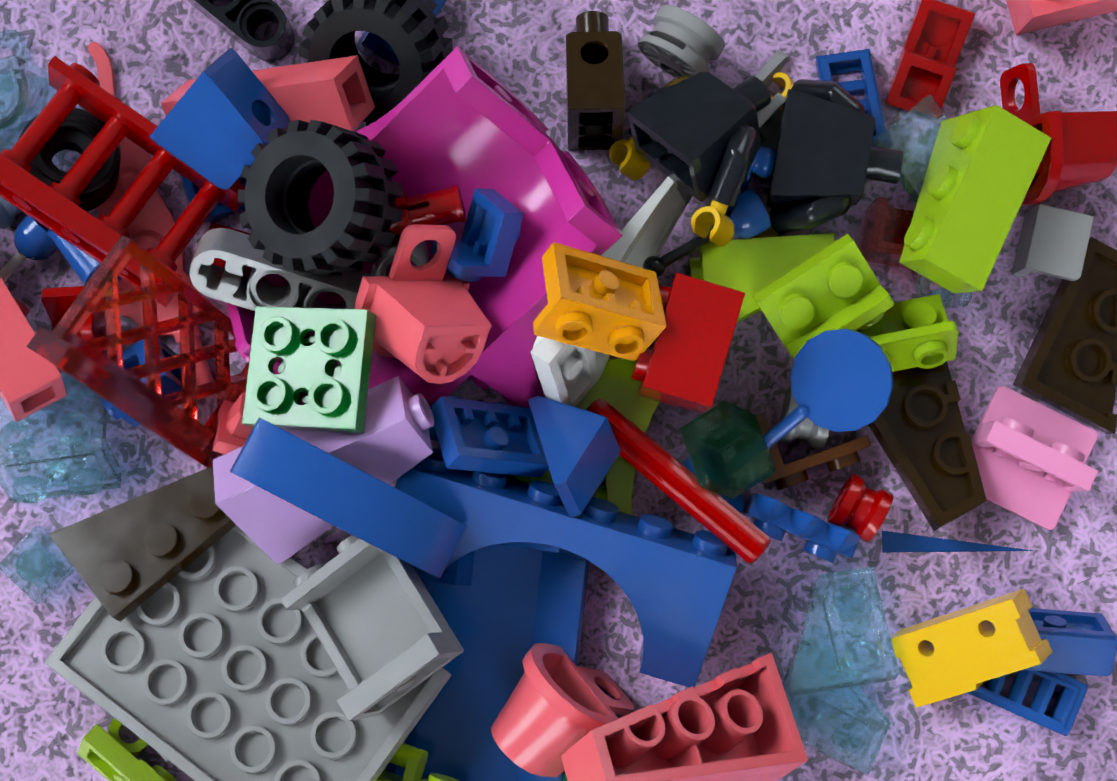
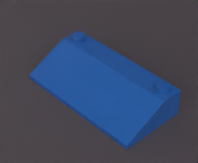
M531 542L500 543L480 548L460 557L445 568L440 578L437 577L433 581L428 592L464 649V652L442 667L452 676L403 742L428 752L427 762L421 779H428L430 773H438L459 781H561L564 772L557 778L543 777L531 774L516 765L496 744L492 737L491 727L525 671L522 660L534 644L547 643L560 646L573 663L578 666L590 561L575 553L546 544ZM389 762L386 771L403 777L405 768Z

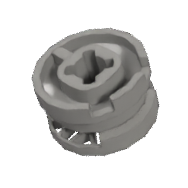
M668 4L661 5L654 16L653 22L655 27L652 32L645 31L638 42V48L649 61L681 81L699 72H709L708 63L710 60H717L726 45L715 29L702 19L686 10Z

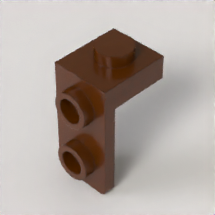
M765 412L738 422L741 433L734 435V441L739 455L771 429ZM868 435L786 464L783 463L777 444H775L750 465L753 464L760 484L774 481L777 490H782L809 480L805 469L826 462L829 472L861 461L858 450L871 446Z

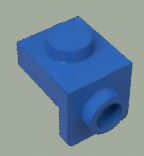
M475 188L461 241H455L447 266L449 274L457 279L468 282H477L481 280V277H506L515 243L520 236L524 213L495 189ZM436 241L433 242L431 249L433 255L437 252Z

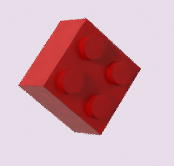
M676 273L670 287L661 284L659 286L667 327L644 353L639 354L631 379L641 382L637 394L639 396L703 414L712 408L745 293Z

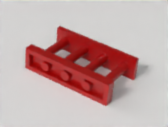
M54 56L48 63L49 85L56 89L57 92L12 149H3L0 153V197L164 307H167L179 291L182 276L175 272L178 268L175 261L219 202L235 212L238 211L242 203L237 202L238 189L245 190V186L241 184L242 179L240 177L228 190L218 188L155 143L149 136L158 126L101 88L99 80L92 72L77 63H72L69 66ZM78 104L106 124L61 182H52L48 186L30 174L32 172L30 163ZM126 137L153 155V157L108 216L101 215L97 219L79 207L81 201L78 197ZM173 169L201 189L157 248L150 247L147 251H144L128 240L130 235L127 229Z

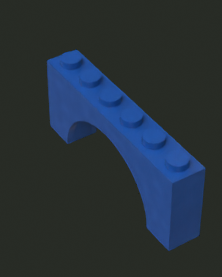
M432 448V454L397 479L396 489L467 526L446 567L472 551L486 546L510 542H531L558 547L575 553L598 566L621 587L637 613L643 634L640 653V673L690 688L694 686L695 688L737 569L736 553L710 531L699 530L693 534L673 528V524L663 517L653 514H642L640 517L623 513L618 511V507L615 504L597 497L591 498L581 515L570 519L554 484L538 480L531 481L528 484L508 478V474L447 469L442 451L436 448ZM413 566L428 591L430 585L437 577Z

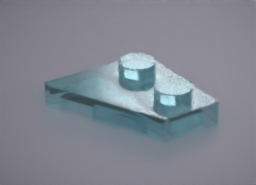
M873 567L818 575L788 684L789 696L895 680L900 673Z
M811 625L807 627L782 681L802 743L863 775L869 774L891 722L876 702L867 698L861 689V683L847 665L843 666L823 640L825 636L822 632Z

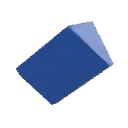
M1036 608L1028 610L1041 640L1047 639L1053 652L1042 664L1023 670L1093 676L1111 675L1117 651V637L1101 613Z

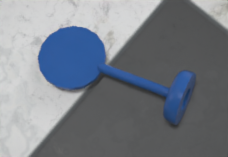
M846 328L827 330L808 340L795 356L790 373L792 396L798 405L795 410L726 467L716 458L704 452L690 454L681 464L741 513L745 502L743 492L734 477L806 418L810 419L817 426L834 432L856 431L874 422L888 406L894 382L892 365L883 348L868 335Z

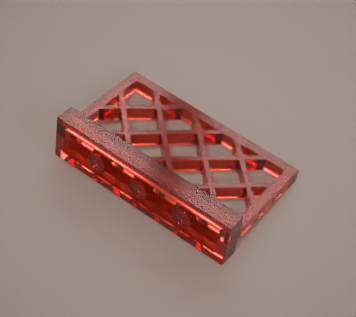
M121 235L54 330L50 333L40 327L26 347L204 467L209 468L213 466V459L223 455L222 453L212 451L218 428V412L224 400L235 403L241 394L246 392L249 368L248 362L241 373L230 376L229 353L237 351L231 319L134 241ZM130 258L140 264L141 288L119 293L117 276ZM155 277L162 282L155 284ZM176 292L178 294L179 317L158 322L156 297ZM142 301L143 326L121 332L119 306ZM193 307L199 311L193 313ZM105 310L107 336L84 341L76 335L91 313ZM213 321L214 345L195 350L194 326ZM179 330L180 354L160 359L158 335ZM144 339L145 364L124 369L122 345ZM108 349V357L100 351ZM215 358L216 380L196 386L195 363ZM181 367L182 391L162 396L161 373ZM146 377L147 385L139 379ZM217 394V408L206 424L203 425L198 422L197 400ZM183 404V410L177 406Z

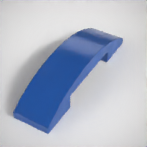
M258 418L230 470L231 473L438 578L441 577L467 527L442 512L262 418Z

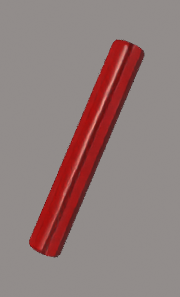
M599 398L586 409V411L607 417L621 450L619 455L743 560L752 564L768 548L771 542L769 536L606 400Z

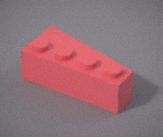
M772 652L757 658L752 663L737 669L736 667L722 673L715 679L695 688L692 686L680 691L658 704L648 705L597 727L561 755L567 781H778L808 761Z

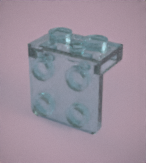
M98 370L59 372L62 376L67 396L18 422H15L0 397V485L12 504L20 502L38 503L47 498L75 494L93 495L102 490L121 488V467L106 440L107 410L99 396L103 387Z

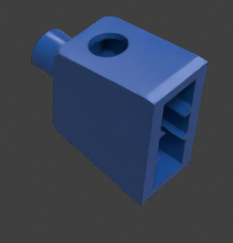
M229 48L201 73L149 137L215 186L228 190L240 178L244 164L252 166L255 158L251 152L258 143L268 145L267 134L277 127L286 129L290 120L286 112L233 48Z

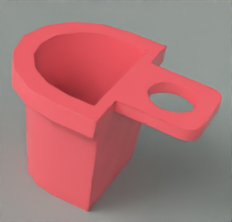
M413 224L402 231L389 276L362 277L355 301V309L369 310L376 315L373 351L380 356L399 359L429 383H448L465 375L477 363L484 349L491 324L469 294L470 283L455 277L445 276L456 241L455 232L447 225ZM425 240H435L437 242V252L428 263L421 266L411 265V253L419 243Z
M537 643L524 656L522 663L525 672L494 721L491 733L498 747L520 768L534 775L557 778L565 771L561 759L562 754L591 730L618 719L615 714H630L634 710V705L615 681L604 671L576 666L560 646ZM597 684H598L599 686H601L602 688H604V689L612 696V698L609 697V696H607V695L597 686Z

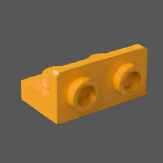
M555 242L550 245L542 256L548 304L533 321V329L536 336L635 361L638 359L639 354L644 353L667 327L656 272Z

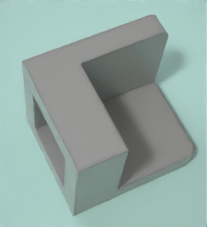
M1038 204L1026 212L1012 275L1023 278L1035 272L1069 281L1078 280L1082 274L1094 216L1044 204Z

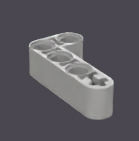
M216 228L209 230L200 238L190 264L189 276L192 285L200 293L255 311L256 306L355 309V301L363 276H389L391 270L389 264L394 260L400 236L394 237L391 245H380L379 250L382 256L374 262L370 274L359 271L354 274L342 273L341 276H326L283 269V265L272 264L263 258L265 250L253 248L248 240L250 235L231 229ZM425 241L419 243L413 249L410 260L417 266L429 262L430 253ZM214 258L226 261L224 267L214 265ZM245 265L252 267L249 277L243 276ZM267 274H279L289 283L281 287L271 286L262 277ZM327 291L335 292L341 295L344 300L340 303L329 304L322 301L318 295Z

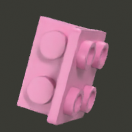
M997 387L971 439L986 500L1039 527L1053 530L1071 493L1090 491L1099 472L1085 464L1098 438L1097 431L1008 387Z

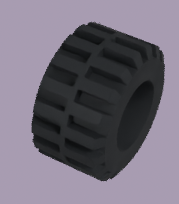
M328 0L313 14L314 17L306 24L302 34L307 38L300 44L299 56L308 59L306 62L308 63L358 55L375 105L374 110L362 121L366 122V126L386 115L406 98L453 51L452 38L443 37L449 25L445 16L435 17L432 11L438 5L433 0ZM355 31H367L383 38L397 55L400 74H385L369 66L358 52L355 43Z
M301 120L288 122L287 130L277 127L267 134L269 144L258 143L252 150L251 154L255 158L252 166L244 164L240 177L247 179L245 190L238 189L237 202L245 204L246 210L239 215L243 228L253 230L248 237L253 248L265 250L263 258L272 264L283 265V269L326 276H341L342 273L354 274L363 270L362 262H376L382 256L378 247L380 244L391 245L396 234L390 231V227L393 221L401 222L403 209L395 208L396 198L403 197L402 184L392 181V177L398 173V170L392 160L383 158L386 150L378 143L368 140V137L316 120H310V123ZM328 171L334 187L333 204L327 218L315 229L309 216V196L317 179Z

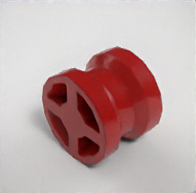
M853 473L846 480L829 512L827 522L836 526L846 525L854 529L855 533L861 536L860 539L868 543L873 539L884 522L892 505L894 495L885 489L875 491L867 487L864 478Z

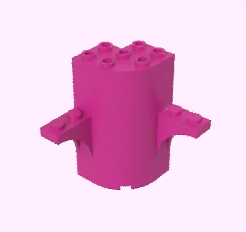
M458 46L396 107L377 121L354 132L367 136L368 140L378 143L386 150L383 158L392 160L398 170V173L392 177V181L402 184L403 193L406 192L408 197L450 188L452 185L458 184L467 218L474 189H495L524 213L520 236L515 243L506 277H481V280L477 282H469V294L491 324L484 349L477 363L460 378L448 383L435 384L425 381L399 359L380 356L372 350L368 389L399 376L413 395L422 394L431 408L433 403L441 396L447 397L469 377L478 387L482 389L491 387L502 394L509 405L530 408L528 399L536 396L545 397L531 355V350L537 338L534 334L533 321L548 304L542 256L553 242L601 256L623 235L599 192L568 151L563 152L560 150L552 138L545 133L548 128L507 87ZM328 171L317 179L309 196V216L315 229L327 218L333 204L334 187ZM459 221L446 224L455 232L456 241H461L465 222ZM425 240L430 253L429 261L434 257L431 249L435 240ZM410 260L411 265L417 266L413 261ZM362 262V271L370 274L374 263ZM245 265L243 276L249 277L252 267ZM447 268V269H446L445 276L453 277L452 275L449 274L448 268ZM267 274L262 277L271 286L281 287L289 283L279 274ZM327 291L318 295L322 301L329 304L340 303L344 300L341 295L335 292ZM227 303L226 310L231 318L236 339L235 347L239 354L249 362L255 311ZM315 331L307 333L305 339L315 336ZM278 360L273 367V372L280 374L277 367L281 364V360ZM301 392L298 403L299 405H304L305 403L302 402V398L308 395Z

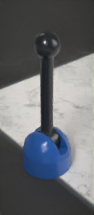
M751 189L740 193L735 206H728L725 213L733 221L734 236L742 239L755 237L771 226L770 218L763 202ZM710 231L706 238L697 236L661 257H648L643 263V268L656 272L657 278L664 273L666 266L710 243Z

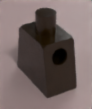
M587 11L579 14L576 17V32L566 34L568 151L610 150L616 141L623 139L625 94L622 34L617 31H609L608 15L599 11Z

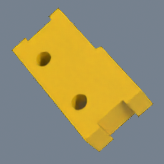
M1024 588L903 628L886 640L894 659L899 657L912 685L908 691L916 708L974 691L987 680L1042 664L1053 651L1048 640H1041L1028 611L1033 606Z

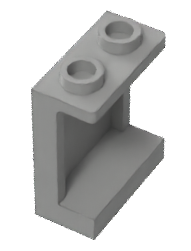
M353 535L343 540L337 546L339 554L325 565H315L298 575L294 580L296 587L281 598L286 610H302L348 687L349 692L337 700L348 721L377 716L464 652V649L413 566Z

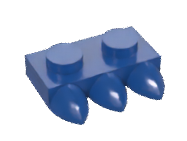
M758 493L750 494L742 513L753 518V524L770 538L782 542L785 533L806 541L802 551L830 563H834L837 554L853 558L861 536L850 530L826 523L812 514L790 508L779 500Z

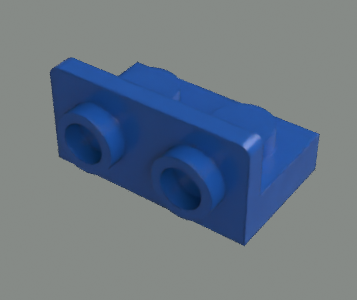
M441 396L431 406L434 426L428 428L430 440L439 441L447 469L538 478L549 469L531 408L512 406L503 402L489 403L466 400L457 396Z

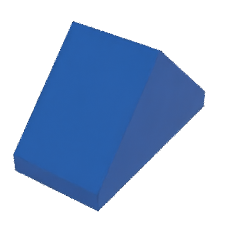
M542 396L528 399L554 486L570 519L579 516L621 452L609 421L605 416Z

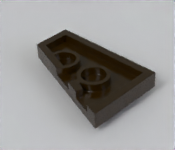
M947 361L935 368L923 369L915 367L893 372L894 387L889 404L874 422L868 424L933 531L938 530L987 501L970 435L966 434L958 405L961 399L956 380L952 381Z

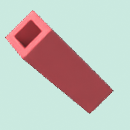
M358 55L252 71L289 116L290 122L301 120L310 123V120H316L354 131L375 108ZM196 79L187 80L161 102L165 116H167Z
M0 277V397L15 422H18L67 396L61 374Z

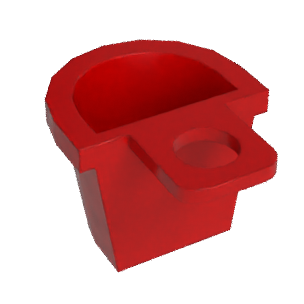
M1022 63L1002 73L1000 78L1002 108L1051 137L1050 143L1021 205L1040 204L1051 197L1053 192L1103 181L1111 176L1117 166V111H1049L1040 114L1035 66L1032 63ZM1018 80H1021L1025 91L1024 103L1021 109H1018L1015 102V88Z

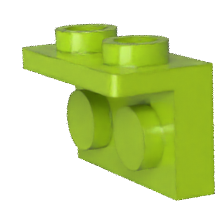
M848 234L752 296L793 359H795L797 353L808 340L822 332L846 328L853 331L867 329L879 322L884 312L895 304L890 294L879 283L854 240Z
M940 294L895 302L894 306L885 311L881 320L875 325L864 330H856L868 335L883 348L892 365V372L915 367L930 369L938 367L946 361L956 360L959 331L955 321H948Z

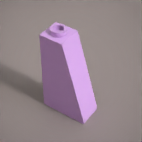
M399 376L368 389L364 433L283 429L388 485L433 453L428 429L434 426V417L430 406L422 394L413 395ZM242 447L213 459L215 504L275 564L287 560L333 526L231 473L230 470Z

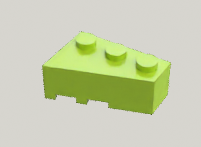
M998 105L941 121L912 221L904 237V248L899 263L954 294L983 291L1050 143L1051 137Z

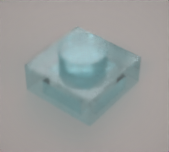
M42 525L35 526L0 562V570L36 604L43 603L75 570L50 537V533Z

